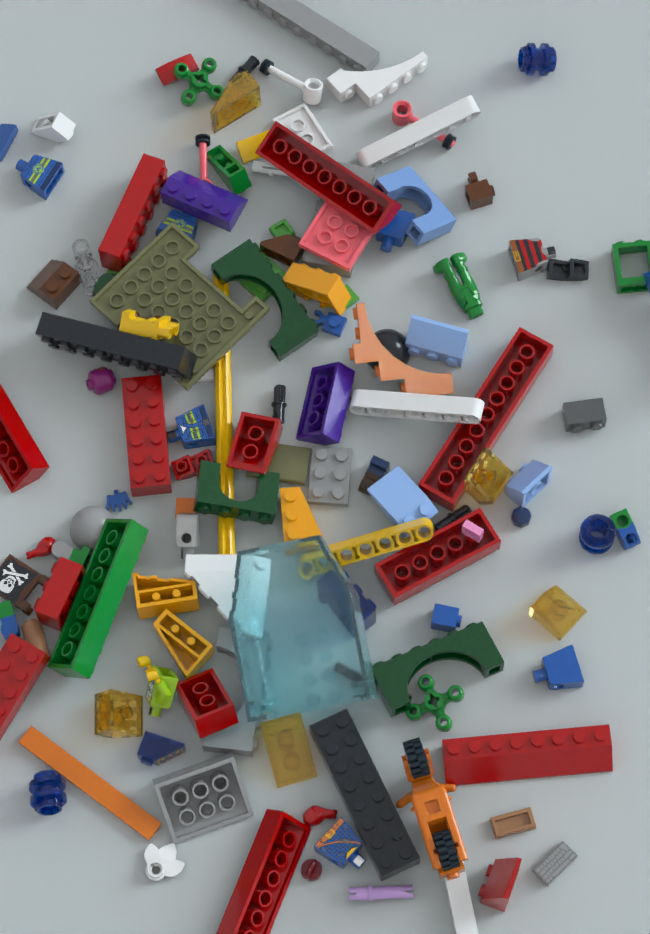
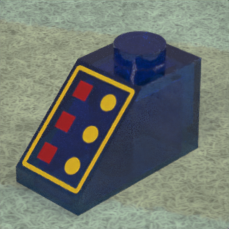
M145 731L137 756L144 765L152 766L154 764L159 766L185 753L186 746L185 743Z

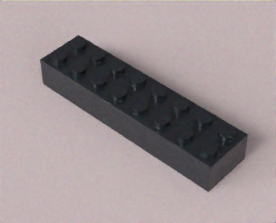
M42 312L35 333L50 348L57 350L60 347L66 348L65 351L77 354V351L82 352L86 357H101L100 360L112 363V360L117 361L119 365L124 367L133 365L136 366V369L147 372L148 369L153 370L154 374L160 376L169 374L172 375L173 379L179 381L191 379L197 357L183 346Z
M344 709L310 725L309 731L380 880L388 879L419 864L420 857L348 710Z

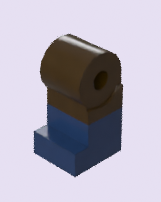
M373 455L358 491L371 496L366 489L388 474L390 462Z

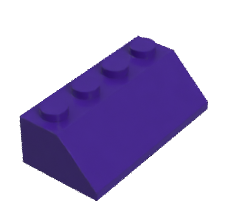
M181 170L169 176L160 192L162 203L228 232L232 231L248 202V199Z
M341 362L312 368L297 430V440L325 446L340 442L354 382V370Z

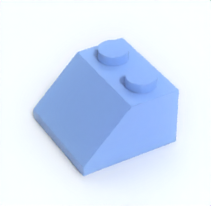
M534 459L529 464L525 463L519 469L520 473L515 477L511 476L506 481L504 493L519 507H524L550 483L552 472L550 465Z

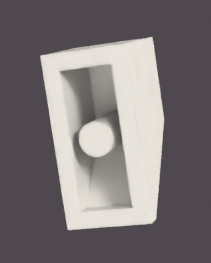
M61 112L39 116L31 133L55 142H63L73 136L76 124Z

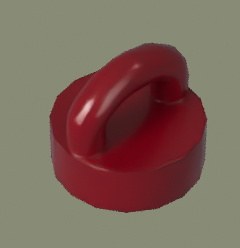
M308 859L301 866V874L307 881H316L322 874V866L316 859Z

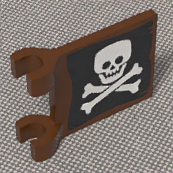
M9 554L0 566V596L7 601L10 600L14 606L29 616L34 609L25 600L38 584L43 587L45 581L50 578L38 573Z

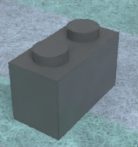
M603 398L563 403L562 414L566 432L579 433L586 429L600 430L605 427L607 418Z

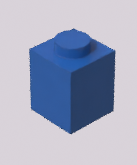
M435 603L431 629L450 633L456 630V627L460 628L462 616L459 615V608Z

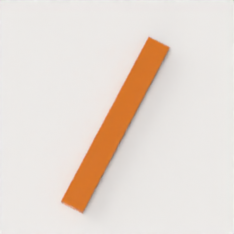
M31 726L18 741L21 746L148 841L151 840L162 826L160 821Z

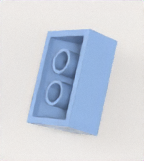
M412 315L405 345L409 348L408 352L412 356L420 355L427 357L431 361H442L452 367H461L468 347L469 330Z

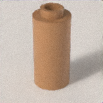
M34 618L26 620L21 626L25 641L50 656L41 621H36Z

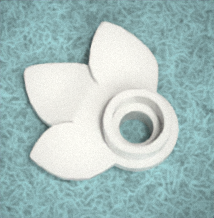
M151 843L146 848L144 858L147 862L145 872L149 879L159 881L165 876L175 877L184 869L185 863L176 860L177 850L174 843L165 845L160 849ZM155 867L160 868L158 874L152 872Z

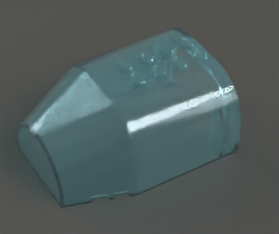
M316 535L238 551L234 575L236 579L234 592H232L233 602L229 613V621L248 723L378 699L359 594L323 537Z

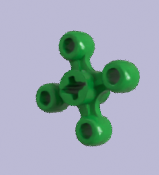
M213 58L204 59L201 70L191 72L185 63L175 65L173 70L174 76L177 79H185L189 83V89L184 91L180 98L184 106H192L195 103L196 94L203 91L213 101L222 99L224 95L223 88L220 85H212L208 81V75L212 74L217 67V63Z
M428 674L421 675L418 679V686L425 692V700L421 704H410V710L406 711V716L411 721H418L425 713H432L436 717L435 724L437 729L441 732H448L452 728V720L445 714V706L450 702L458 703L462 701L464 691L459 685H452L447 692L438 693L434 690V679ZM425 681H429L427 685H423ZM454 692H459L457 696H453ZM433 698L437 701L438 708L433 706ZM417 710L415 715H411L412 711ZM443 721H447L446 725L441 726Z

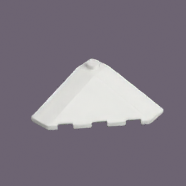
M186 554L184 574L188 579L193 577L199 583L198 590L207 599L212 598L219 605L217 607L218 612L226 620L230 618L238 626L235 630L240 636L261 639L269 582L270 558L255 555Z

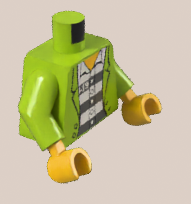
M143 655L137 657L136 660L139 668H147L145 672L148 678L145 699L150 705L148 714L153 717H160L162 708L170 709L178 677L171 668L151 666L150 658Z

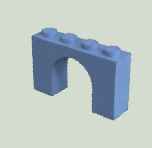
M411 166L377 178L373 185L393 200L399 198L409 199L416 202L423 209L425 215L413 219L406 230V234L417 246L449 233L457 220Z

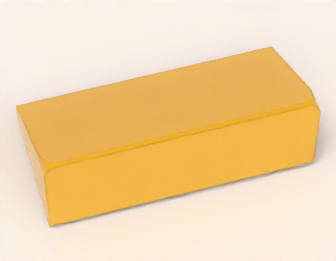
M269 130L236 142L237 151L243 164L262 158L255 152Z

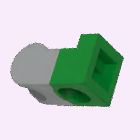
M64 541L55 542L51 549L56 561L61 556L83 565L84 570H86L92 556L91 548L83 546L82 550H78L68 546Z

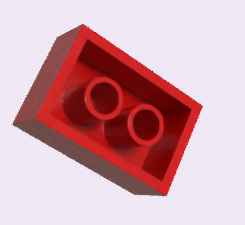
M60 556L58 562H55L52 566L50 579L46 580L43 585L42 591L44 592L41 598H37L34 604V611L41 624L61 632L85 570L83 565Z
M213 668L177 683L176 692L179 702L200 739L239 723L234 704Z

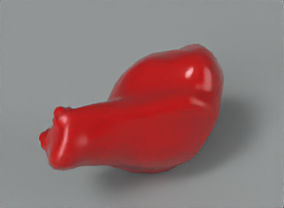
M53 537L41 539L35 549L26 552L27 559L50 555L55 539Z
M313 805L304 812L303 822L308 827L317 826L324 820L336 819L337 810Z

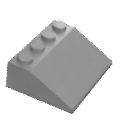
M232 752L152 779L174 844L253 816Z

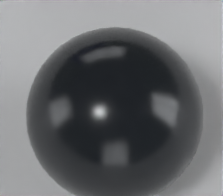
M381 329L374 333L380 343L395 358L404 364L408 363L410 359L409 348L405 345L406 337L402 333L393 329ZM378 361L367 362V364L375 370V365H378Z

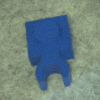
M315 310L314 315L320 318L315 321L318 326H322V332L341 337L347 323V318L332 312L325 316L321 311Z

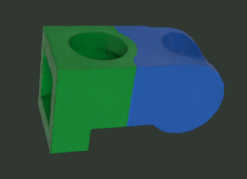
M626 508L608 517L607 521L610 527L613 528L624 550L641 544L637 529Z
M8 600L0 603L1 633L4 639L7 641L11 633L20 638V628L11 601Z

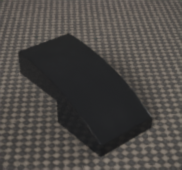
M572 258L569 261L548 260L547 279L559 281L588 280L589 261Z

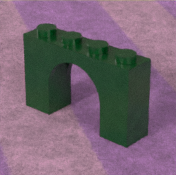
M201 460L197 472L193 511L201 514L219 515L222 518L230 517L241 521H254L263 525L273 524L277 512L280 473L266 471L265 475L259 474L256 481L255 496L247 501H235L228 498L220 489L221 463Z

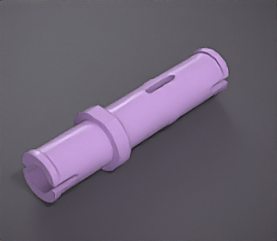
M412 884L348 887L349 893H356V895H349V901L413 898V892L406 893V891L413 890Z

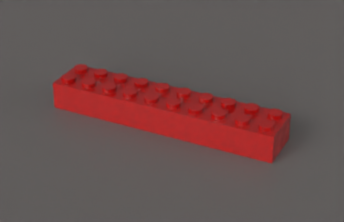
M519 327L474 397L484 402L481 422L478 424L457 423L419 482L418 487L430 500L451 512L454 511L467 490L468 480L473 481L475 470L478 468L480 470L482 459H487L550 360L554 345Z

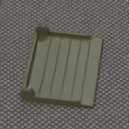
M278 444L267 471L280 473L279 482L305 486L312 448ZM246 472V477L258 478V473Z

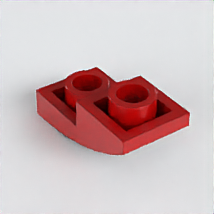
M191 53L156 68L155 71L163 86L180 80L173 74L174 67L178 63H185L191 72L199 71Z
M206 449L191 457L186 455L170 462L177 481L197 476L201 460L215 462L211 451Z

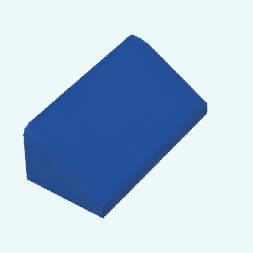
M0 125V162L3 161L19 132L17 125Z

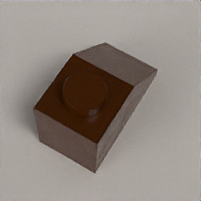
M286 234L261 241L260 249L265 255L289 267L293 262L298 264L304 253V249L299 247L301 238L298 236Z

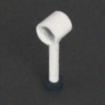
M268 59L263 60L259 68L261 73L266 76L271 73L301 89L303 93L302 99L305 103L309 105L320 103L323 83L319 79L310 78L304 83L275 68L274 62Z

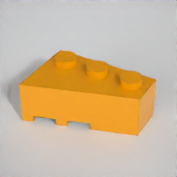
M293 262L283 277V284L287 289L290 288L296 296L307 301L313 299L321 303L319 305L321 308L325 309L328 306L336 311L335 314L340 316L346 310L345 307L351 299V295L342 282V278L336 273L330 274L320 268L314 269L306 264Z
M280 488L285 553L306 552L324 547L325 540L301 488Z
M132 573L139 620L159 617L165 609H168L173 614L200 610L197 587L194 580L163 579L155 575L148 577Z
M165 609L153 623L156 634L185 679L196 675L215 653L214 646L168 609Z

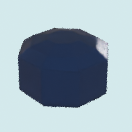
M520 506L513 510L511 520L515 526L522 528L529 525L532 515L529 509Z

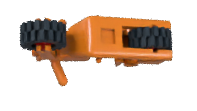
M419 737L402 742L406 755L401 756L408 782H412V791L396 802V807L403 808L412 802L413 807L410 810L412 812L415 811L433 870L438 871L440 879H456L460 877V873L465 872L462 861L468 860L450 803L452 797L447 794V792L456 791V786L454 784H440L431 777L434 774L432 759L428 748L423 749Z

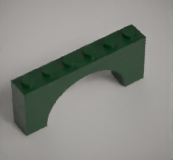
M248 239L211 265V271L221 285L235 280H246L259 284L271 293L279 306L282 320L278 333L269 341L268 347L280 362L317 337L319 326L314 319L308 317L304 305L296 301L294 292L290 288L287 289L283 284L282 276L274 272L270 260L261 255V249L257 243H252Z
M482 621L471 623L460 631H451L443 638H434L426 645L415 646L409 652L396 654L390 660L385 662L379 661L370 667V678L391 718L410 710L409 683L419 670L433 662L441 660L462 661L475 667L483 675L484 679L503 671L504 660Z

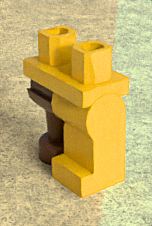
M127 309L122 312L119 331L151 337V339L155 340L162 338L170 339L172 335H178L179 323L171 322V316L165 315L160 317V315L146 318L140 317L139 312Z

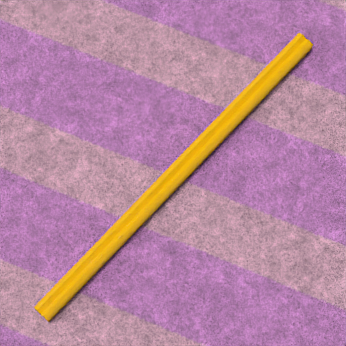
M212 273L213 284L229 297V282L221 285ZM229 350L214 365L216 463H221L220 489L228 498L234 500V469L226 467L233 443L231 350ZM218 515V554L236 555L235 518H222Z

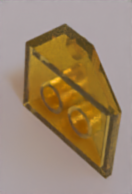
M247 70L236 74L230 80L210 111L214 134L261 106L260 86Z
M300 712L260 723L277 788L318 777Z

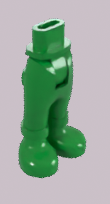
M460 252L453 254L450 257V262L448 258L437 262L433 266V271L435 274H444L453 298L463 312L468 314L470 320L483 315L484 312L481 308L482 302L480 301L477 286L468 272L467 266L464 264L467 261V256L465 253ZM451 264L453 267L456 268V272L461 279L462 285L456 278V275L451 268Z

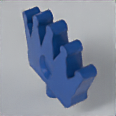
M114 490L115 495H107V510H109L111 505L113 512H115L116 506L119 512H121V505L125 509H127V502L132 505V501L125 491L118 494V490Z

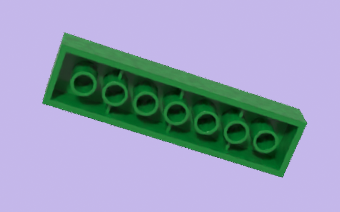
M106 519L47 665L48 668L64 677L90 679L98 657L102 652L105 639L109 634L113 619L117 614L120 601L124 596L128 581L131 578L135 563L139 558L142 545L146 540L147 528L132 519Z

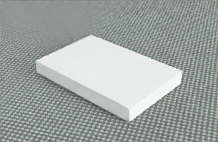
M306 103L272 119L273 124L275 121L279 122L323 153L333 149L332 143Z

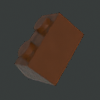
M51 260L27 286V289L57 310L79 286L81 279L79 272L64 261Z

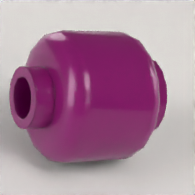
M103 366L90 371L85 382L89 391L93 390L95 394L101 395L113 390L116 378L111 369L108 370L107 367Z

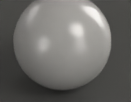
M88 506L78 511L70 524V536L73 543L81 550L83 546L91 548L93 553L106 519H115L113 514L100 506Z

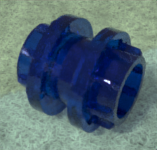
M527 43L526 46L520 48L518 67L527 76H533L535 71H539L540 76H547L548 73L555 70L557 61L556 50L554 47H550L548 43H541L539 48H536L535 43Z
M600 514L587 517L582 522L579 532L581 547L588 553L595 555L609 551L616 536L614 523L607 516ZM591 532H599L603 537H595Z
M53 770L40 771L29 782V791L33 794L30 797V805L40 815L50 816L58 814L67 803V795L63 792L66 788V782L58 772Z

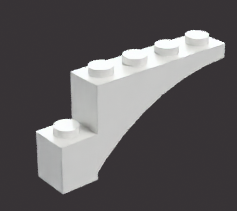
M421 52L401 64L373 71H344L340 68L327 78V89L341 103L346 99H351L356 93L369 107H372L374 104H379L388 94H393L403 83H408L414 75L422 73L427 68L428 56Z

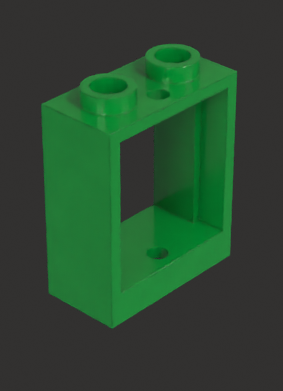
M637 240L627 243L620 241L612 244L611 258L617 294L648 291L643 276L622 278L619 254L646 252L648 270L650 271V241Z

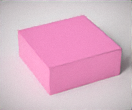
M467 519L462 525L463 534L478 543L481 541L484 529Z

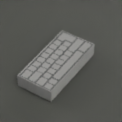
M562 841L533 872L549 886L578 855Z

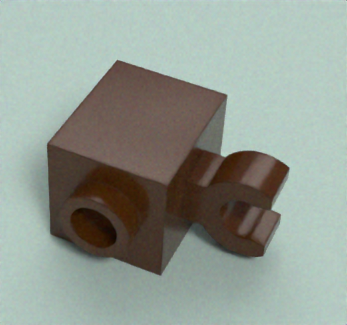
M476 172L468 173L469 178L467 180L469 184L465 185V197L470 210L493 204V196H495L493 185H489L487 179L478 181Z

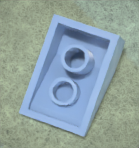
M399 466L366 489L393 526L424 517L430 519L438 513V510L427 495ZM407 532L400 534L402 538L409 535Z

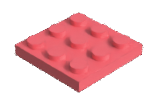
M325 201L300 240L299 247L350 272L373 233Z

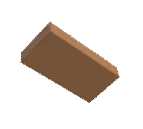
M531 807L490 818L495 839L536 829Z

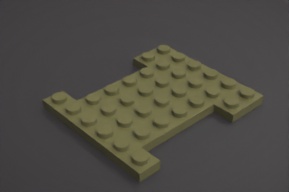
M171 222L90 300V304L117 328L120 327L122 312L127 309L139 312L140 317L146 318L160 315V317L165 315L171 316V322L179 323L178 335H172L170 339L162 338L160 341L186 347L197 357L190 380L183 379V381L174 379L188 392L270 311V308L256 295L243 308H240L188 262L200 250V246Z

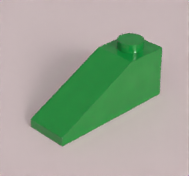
M221 145L207 152L208 162L234 194L242 193L252 186L246 169Z

